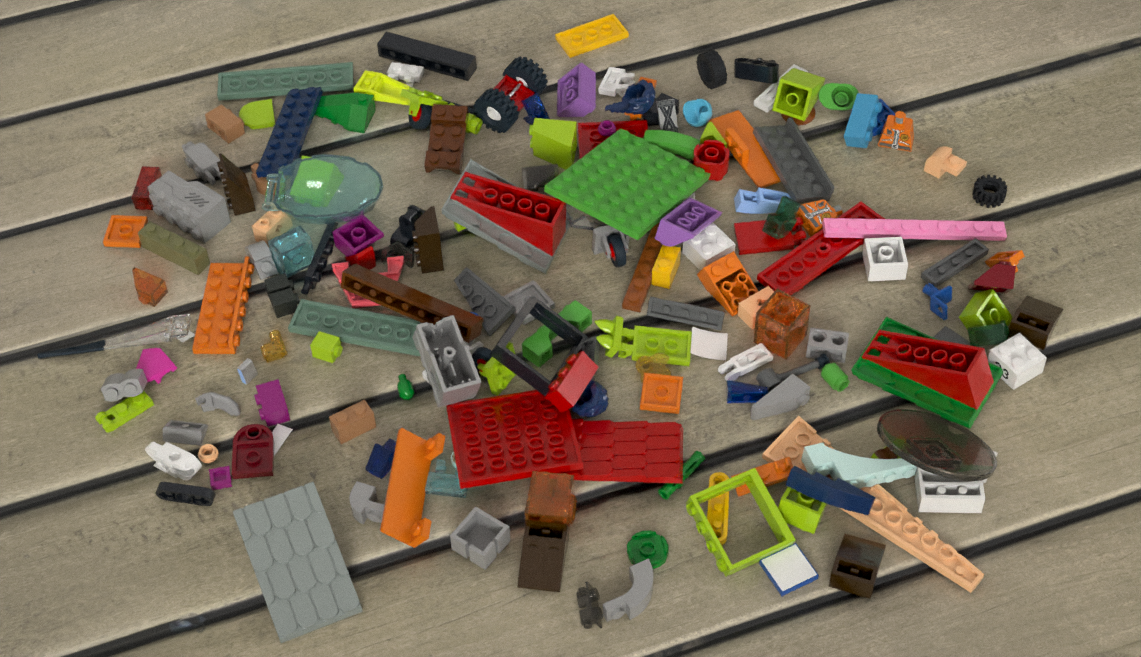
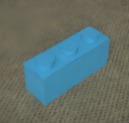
M857 93L844 133L846 146L867 148L868 143L872 141V131L877 125V115L882 109V103L879 102L878 95Z

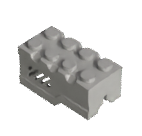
M168 170L162 177L148 186L149 198L153 203V211L158 216L165 217L169 223L178 225L183 232L191 233L192 237L196 240L206 243L231 223L225 197L199 181L187 182Z
M454 315L443 318L436 322L435 325L427 322L416 325L413 340L416 349L419 350L421 362L427 372V379L432 386L438 408L475 398L482 382L468 345L463 341Z

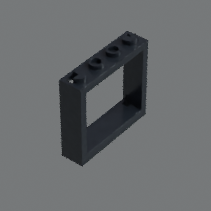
M532 295L489 355L542 395L546 396L550 390L548 388L549 385L557 379V373L567 364L566 359L574 353L576 355L585 349L583 344L588 336ZM528 314H531L573 346L551 380H548L506 348V345Z

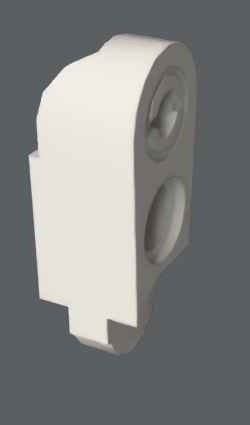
M151 442L145 448L146 453L156 461L153 466L175 478L179 477L183 480H189L202 467L200 461L193 454L168 442L163 446Z

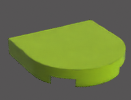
M272 99L254 101L244 105L239 112V117L243 120L244 125L250 127V129L274 127L275 118Z

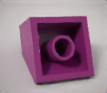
M363 214L332 231L335 247L345 256L355 255L384 237V233Z

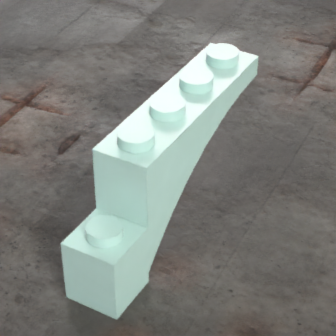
M824 443L805 446L801 459L809 474L814 475L816 472L824 476L830 474L833 481L840 478L857 488L872 487L884 482L889 483L901 478H910L915 475L917 464H919L916 456L901 459H872L846 454L829 448Z

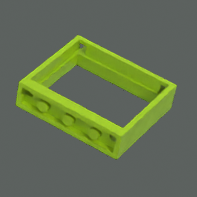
M755 468L693 494L686 502L688 514L693 516L698 532L701 535L703 534L708 551L715 556L716 565L724 573L725 577L793 545L796 541ZM746 484L779 544L732 565L699 504Z

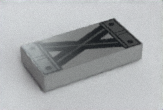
M674 99L656 101L660 130L679 133Z

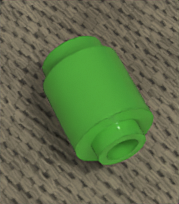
M828 363L822 368L821 377L833 390L841 392L847 388L850 383L848 376L836 363Z

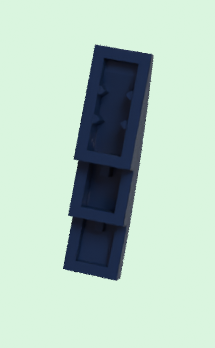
M796 466L791 469L786 486L811 498L865 515L870 514L876 498L840 478L833 481L818 472L811 475Z

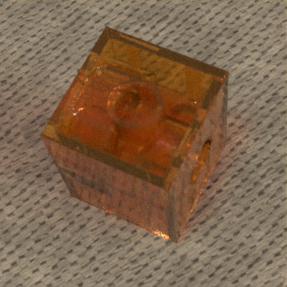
M777 288L756 312L754 343H762L769 351L787 360L807 336L811 305Z
M546 471L532 472L525 507V525L527 520L568 524L570 530V524L572 525L575 520L577 504L574 490V475L548 473Z

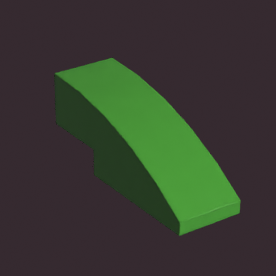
M646 130L643 137L645 141L691 161L694 157L695 146L700 144V140L665 130Z

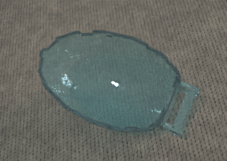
M312 155V158H298L293 160L291 164L281 166L277 171L278 174L267 175V189L262 209L266 211H281L287 217L302 223L323 225L349 222L373 210L383 194L384 186L379 172L366 162H358L355 158L349 156ZM275 182H277L275 198L272 202Z

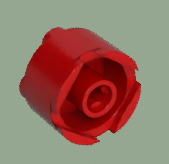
M706 140L703 144L695 146L693 165L703 168L707 173H711L709 180L721 181L728 172L729 149L721 141Z

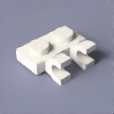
M392 62L387 71V76L397 81L398 79L404 80L406 85L413 87L414 82H420L424 74V67Z
M609 67L598 88L599 94L615 97L616 93L623 97L627 87L636 83L633 80L635 73H626L625 69Z

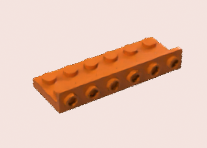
M245 256L244 263L210 264L192 347L194 354H235L237 346H240L239 333L243 331L242 317L246 315L245 303H248L250 276L254 274V264L251 263L249 256Z

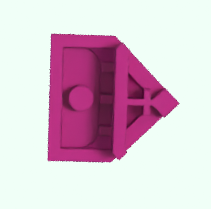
M161 348L143 349L136 369H143L148 382L155 380L159 384L167 372H170V370L174 372L177 367Z

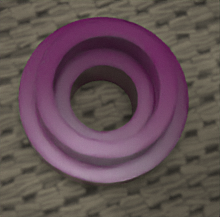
M605 120L600 123L598 131L603 136H611L616 132V127L612 121Z

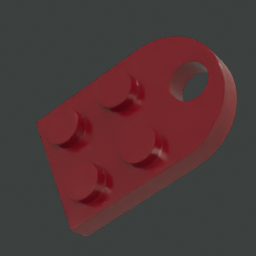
M250 424L244 426L235 434L232 450V479L274 475V438L268 427L261 424ZM252 432H258V433H259V434H258L257 436H255V437H250V436H249Z

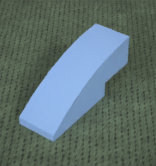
M758 188L756 192L739 189L734 198L735 210L740 213L767 214L783 212L794 208V202L788 193L765 188Z

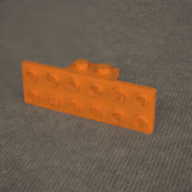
M739 110L709 120L726 141L729 151L758 188H765L781 182L754 136L753 127Z

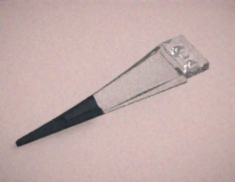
M190 314L169 316L118 336L84 345L37 353L38 358L172 343L173 337L181 339L188 336L191 317Z

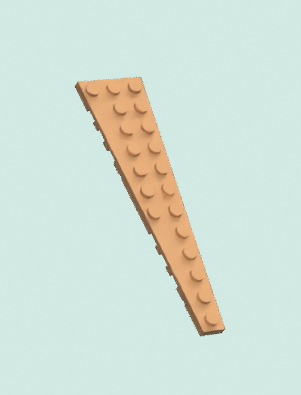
M798 416L765 450L762 458L771 463L790 457L793 467L796 466L807 472L801 460L805 446L824 443L825 446L834 448L827 439L823 440L816 434L817 431ZM830 474L826 475V477L833 480ZM879 484L872 487L859 488L876 497L869 515L842 509L970 593L973 592L984 577V574L964 556L957 553L951 545L941 541L937 533L927 529L922 524L923 521L918 517H913L903 504Z

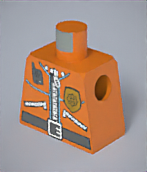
M902 111L896 112L895 116L888 115L881 131L878 146L911 152L914 141L913 120L906 118V114Z
M818 200L798 205L796 218H802V227L812 237L823 229L822 222L824 218H838V216L843 214L840 205L831 207L826 200Z

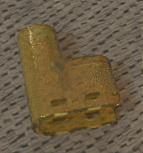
M278 330L271 331L269 333L271 342L260 347L266 362H272L287 356V350Z

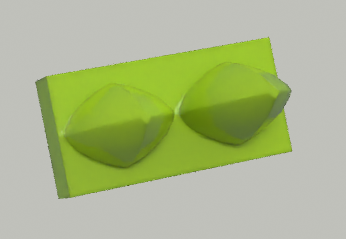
M616 316L613 320L598 319L594 321L603 332L607 333V335L597 336L596 339L606 348L605 356L610 358L621 348L623 318L620 316Z

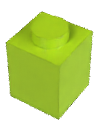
M321 331L317 333L310 344L314 358L334 363L336 358L340 357L343 350L340 337Z

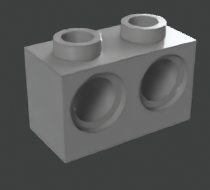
M810 328L806 358L815 359L820 357L822 353H825L829 361L845 363L849 333Z

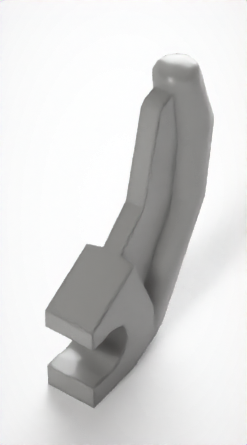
M209 392L195 398L198 406L202 404L203 412L222 409L231 416L240 415L238 404L228 396Z

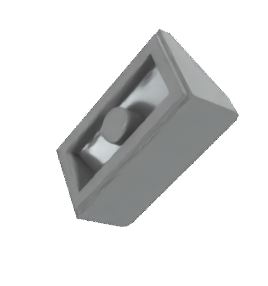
M170 420L163 427V441L200 446L203 443L208 425Z

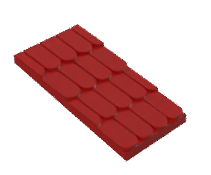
M572 419L583 461V469L547 475L549 480L683 484V427L676 422H613L611 420L584 421L583 419Z

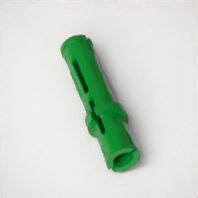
M695 451L683 464V482L705 460L701 452ZM665 483L658 490V493L663 499L667 500L683 484Z

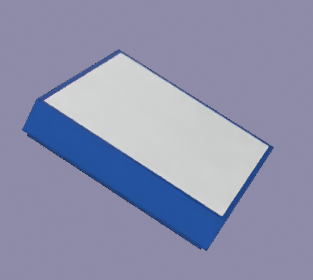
M796 543L759 561V565L781 596L805 586L819 577Z

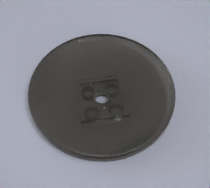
M897 409L881 415L877 423L878 435L890 450L910 464L929 473L960 481H980L991 477L997 467V459L994 452L982 439L968 429L940 416L917 410Z

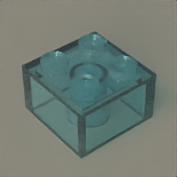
M301 225L268 241L272 259L280 275L286 273L288 278L309 267L314 256V250L310 236Z

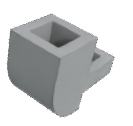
M264 240L244 248L247 256L250 257L251 263L254 264L260 280L278 274L271 251Z
M356 481L349 496L354 518L361 524H364L367 518L373 522H382L385 505L376 502L378 499L376 488Z

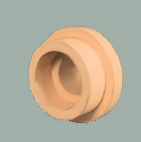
M211 444L201 446L198 452V458L203 463H212L219 455L217 448Z

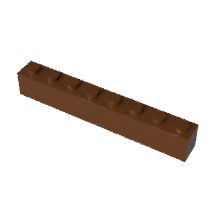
M357 264L342 271L340 288L421 323L427 322L435 325L436 322L443 318L454 315L463 341L467 343L481 335L483 318Z

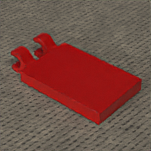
M797 217L790 222L788 218L734 223V233L739 255L794 250V245H801L805 242L806 233L802 229V218Z

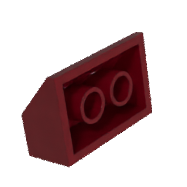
M999 261V263L992 266L969 284L968 289L978 291L993 289L997 293H1007L1014 288L1016 266H1011V262Z

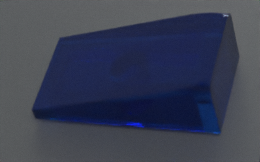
M727 380V403H756L768 393V387Z

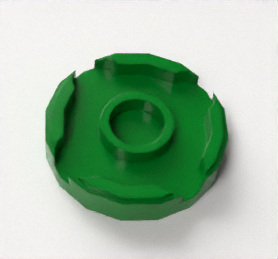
M651 530L635 533L627 544V557L633 565L649 559L652 568L656 569L666 562L669 555L668 543L665 537Z

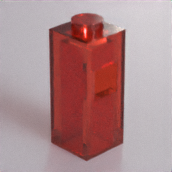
M142 166L132 194L135 209L153 210L148 186L162 177L159 167Z

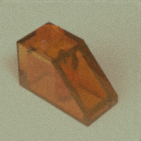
M134 267L132 272L138 299L145 305L148 304L155 307L168 293L165 280Z

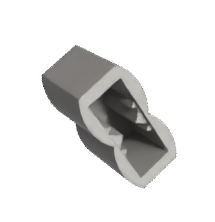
M132 369L125 374L116 373L108 376L101 387V391L105 401H117L124 396L134 397L141 394L148 381L143 369Z

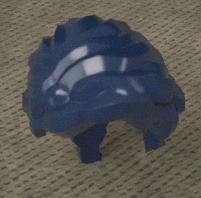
M640 80L638 83L628 86L625 95L622 97V102L606 105L605 111L609 110L612 113L634 115L646 113L652 107L655 100L656 92L653 84Z
M590 380L578 401L572 407L573 412H576L581 417H594L605 412L609 404L607 390L599 382Z

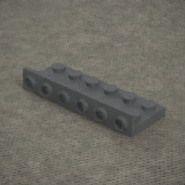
M788 118L786 125L754 127V136L794 204L830 200L834 192V185L792 118Z

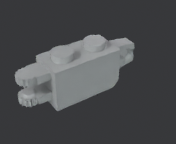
M190 141L182 145L186 156L184 159L185 163L189 168L192 167L198 178L201 177L211 185L216 183L215 177L221 179L220 174H223V172H219L217 165L220 159L204 143L195 145Z

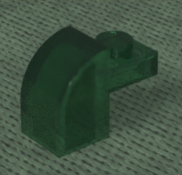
M782 196L776 213L768 214L762 231L775 239L785 237L793 229L797 221L795 216L800 203L787 196Z
M1005 320L967 328L970 346L979 347L1003 343L1008 339L1009 328Z

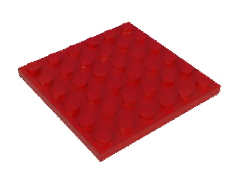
M537 390L446 405L460 489L583 469V461L569 409L561 413Z

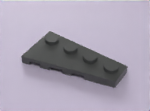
M466 267L454 279V282L472 310L483 318L482 325L489 336L516 311V308L469 268Z

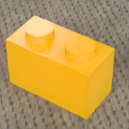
M662 245L652 269V285L670 289L680 265V247Z

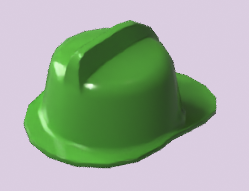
M829 83L821 87L818 96L821 104L827 109L843 111L853 108L857 93L859 92L851 84Z

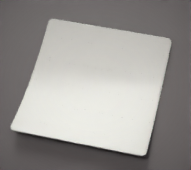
M692 327L691 354L709 359L726 360L728 334Z

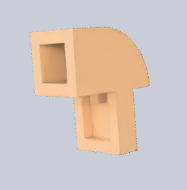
M942 146L937 148L926 160L924 171L938 179L945 172L957 177L966 167L967 161L951 154L952 148Z

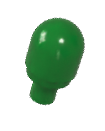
M400 374L397 384L399 396L404 400H409L414 396L412 382L406 378L405 374Z

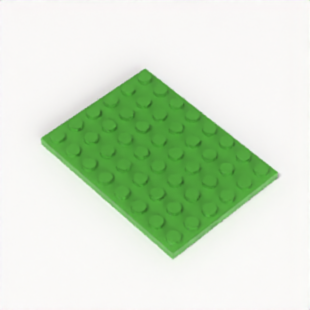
M619 129L546 184L544 192L639 240L658 224L662 218L707 182L711 173L705 172L703 168L696 167L687 160H683L673 153L667 152L657 145H653L643 138L629 133L627 130Z

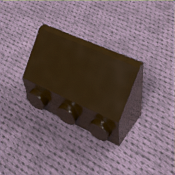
M431 206L415 222V231H412L413 241L417 242L414 243L415 255L419 254V256H415L417 267L421 266L422 274L444 271L435 207Z

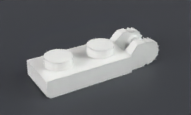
M760 343L730 358L729 361L719 366L718 372L720 374L727 373L725 380L730 383L739 376L772 361L773 355Z

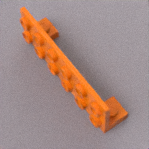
M401 428L398 430L380 531L415 548L429 539L432 521L427 518L421 520L431 460L443 453L445 435L438 433L432 438L425 440Z

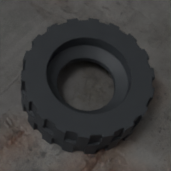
M713 49L699 54L696 63L698 73L704 85L712 90L726 84V67L718 52Z

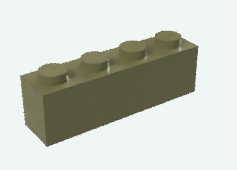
M151 221L138 232L143 248L197 275L210 264L206 248Z

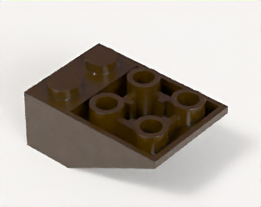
M220 153V161L217 162L219 172H223L220 176L222 184H226L223 187L225 196L230 197V199H227L229 210L233 209L235 216L256 211L246 174Z
M1026 296L1011 320L1007 337L1011 338L1020 333L1032 345L1044 350L1063 312V308Z
M526 521L518 588L560 592L569 542L568 524Z
M844 534L831 571L829 587L871 599L886 545Z

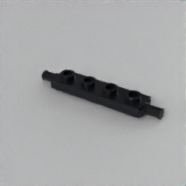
M333 217L331 223L328 222L305 274V281L301 293L304 295H308L310 289H315L317 282L321 281L323 269L327 267V259L329 255H332L335 243L332 231L337 229L340 219L337 217Z

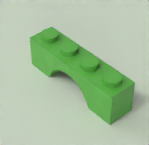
M576 300L566 305L558 313L581 332L592 324V311ZM545 325L539 327L532 336L527 337L523 341V356L540 368L553 357L551 342L558 335Z

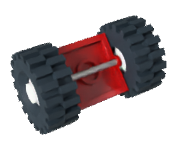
M520 56L515 58L503 72V79L494 89L489 88V90H485L475 101L474 113H477L476 117L482 119L487 129L491 128V131L494 132L497 130V133H506L518 120L519 112L530 100L534 101L547 87L548 80L545 79L547 76L542 73L544 70L538 67L539 64L537 62L534 64L533 60H527V57L522 58Z

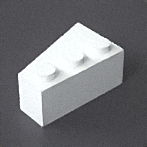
M917 464L915 487L918 512L982 513L985 502L983 481L961 475L951 476L944 474L943 470L937 469V471L924 468V465Z

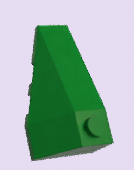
M347 93L321 96L315 115L320 118H327L335 125L338 123L348 131L365 134L376 111L374 95Z

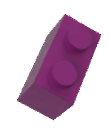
M279 379L256 385L257 394H254L257 406L261 405L262 407L258 409L261 421L265 420L267 427L291 421Z

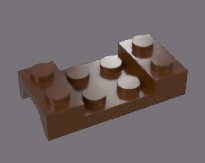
M433 104L428 151L426 150L424 164L426 173H430L434 169H447L457 175H461L469 116L467 106Z

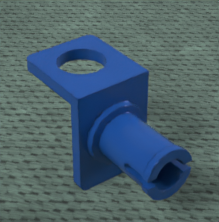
M931 283L926 284L923 288V293L930 297V310L943 320H946L948 309L946 303L952 300V287L949 285L939 290Z

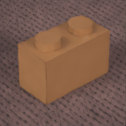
M222 104L205 114L208 128L228 144L245 134L243 120L240 117H236L230 109H226Z
M365 399L329 417L332 432L340 444L376 428L374 412Z

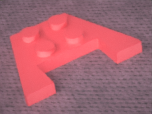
M404 256L387 257L388 272L379 274L398 282L404 265ZM348 262L332 264V270L340 286L342 271L349 268ZM343 289L352 308L379 306L375 302Z

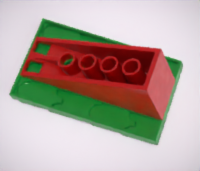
M885 317L851 369L852 374L857 376V378L881 387L886 392L914 402L919 407L937 413L942 418L969 429L1003 375L1002 368L988 362L985 348L941 341L888 317Z

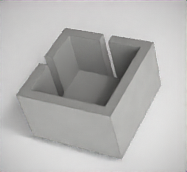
M475 507L450 535L452 550L466 559L470 556L471 562L486 570L497 557L496 552L500 553L511 541L510 528L508 525Z

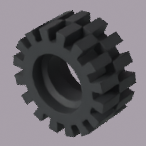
M983 175L981 178H977L972 193L973 199H976L975 202L977 204L981 202L980 206L982 207L984 204L987 205L986 208H989L990 205H992V208H996V205L999 207L1001 203L1003 204L1007 193V185L1005 181H1002V178L996 179L997 176L995 175L993 177H990V175L985 177ZM985 190H992L995 193H990Z

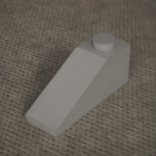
M794 374L790 375L752 406L751 419L754 421L794 411L801 405L804 406L810 399V386Z

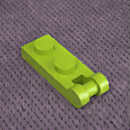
M143 390L141 394L128 397L109 410L99 412L95 419L109 433L154 406V403Z

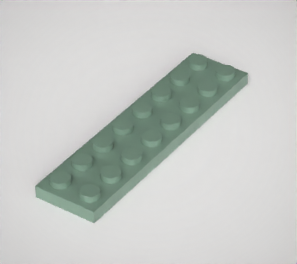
M353 62L218 73V101L287 95L290 90L295 88L302 90L309 87H321L323 92L353 90Z
M301 299L288 326V330L291 333L315 337L321 331L340 337V342L420 356L413 340V334L416 331V325L422 323L413 319Z

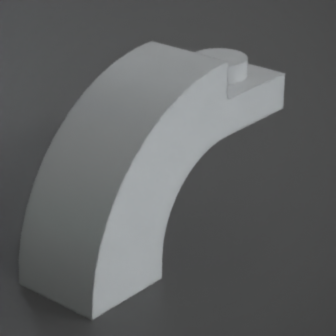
M649 559L629 567V578L633 585L627 593L603 604V616L607 622L612 619H619L625 613L631 620L647 607L653 594V568Z

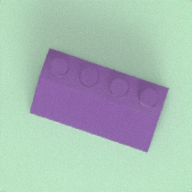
M689 198L661 219L655 239L660 241L662 245L670 247L693 239L719 218L722 212Z

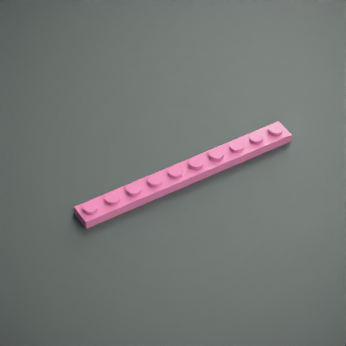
M824 218L822 222L824 237L826 238L902 237V239L974 240L976 238L977 240L1005 241L1007 238L1005 224L1000 221Z

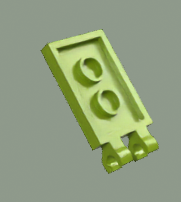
M635 326L634 330L623 328L618 357L626 358L632 356L631 360L689 366L692 332ZM630 341H633V345L626 344V343H628V342H630Z

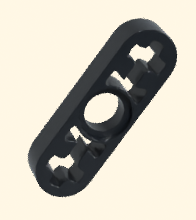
M160 482L155 492L156 496L162 500L201 506H211L216 496L212 489L171 482Z

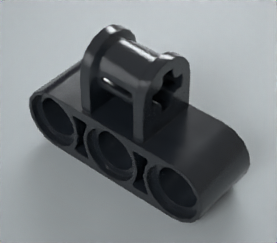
M736 58L734 60V77L769 84L778 83L779 64L775 60L767 61L762 58Z
M410 205L407 208V212L399 217V227L392 234L390 244L409 252L414 247V243H417L413 241L412 231H415V222L426 210Z

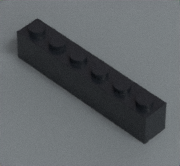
M386 31L377 43L380 57L408 65L422 66L426 70L469 81L477 69L476 56L391 32Z

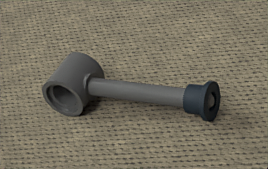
M822 353L820 357L815 358V361L781 374L775 373L772 368H766L757 375L756 380L764 392L768 394L790 375L794 374L797 376L816 368L821 369L830 361L828 356Z

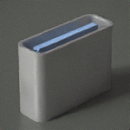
M249 358L236 368L241 381L246 385L258 375L253 361Z

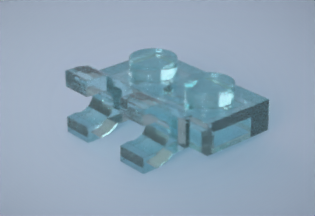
M437 459L435 473H428L425 493L466 498L468 488L460 489L457 467L455 475L446 474V461Z

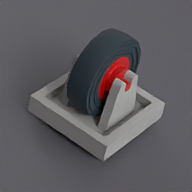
M609 225L598 226L593 229V254L604 252L607 259L611 258L615 267L625 266L630 236Z

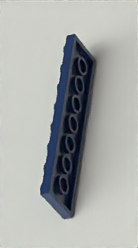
M309 87L302 90L295 88L288 92L256 170L258 178L292 175L323 94L321 87Z

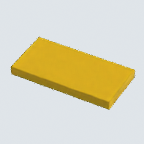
M614 14L555 34V39L569 58L629 37V32Z

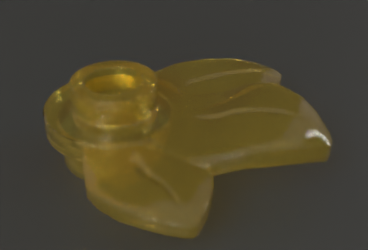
M656 353L651 357L643 356L637 360L636 369L641 374L642 384L644 373L672 376L670 370L665 366L669 361V356L663 353ZM648 364L649 368L643 369L642 366Z

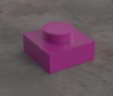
M230 466L209 469L212 490L232 487Z

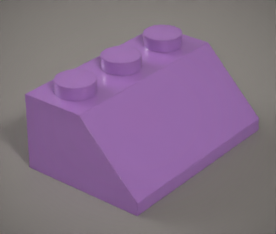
M579 63L558 80V117H584L596 108V73L583 63Z

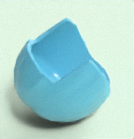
M704 99L690 100L683 106V115L688 124L693 127H701L711 119L712 106Z

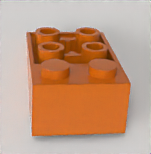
M734 251L707 265L697 274L705 289L732 317L738 314L740 302L759 292Z

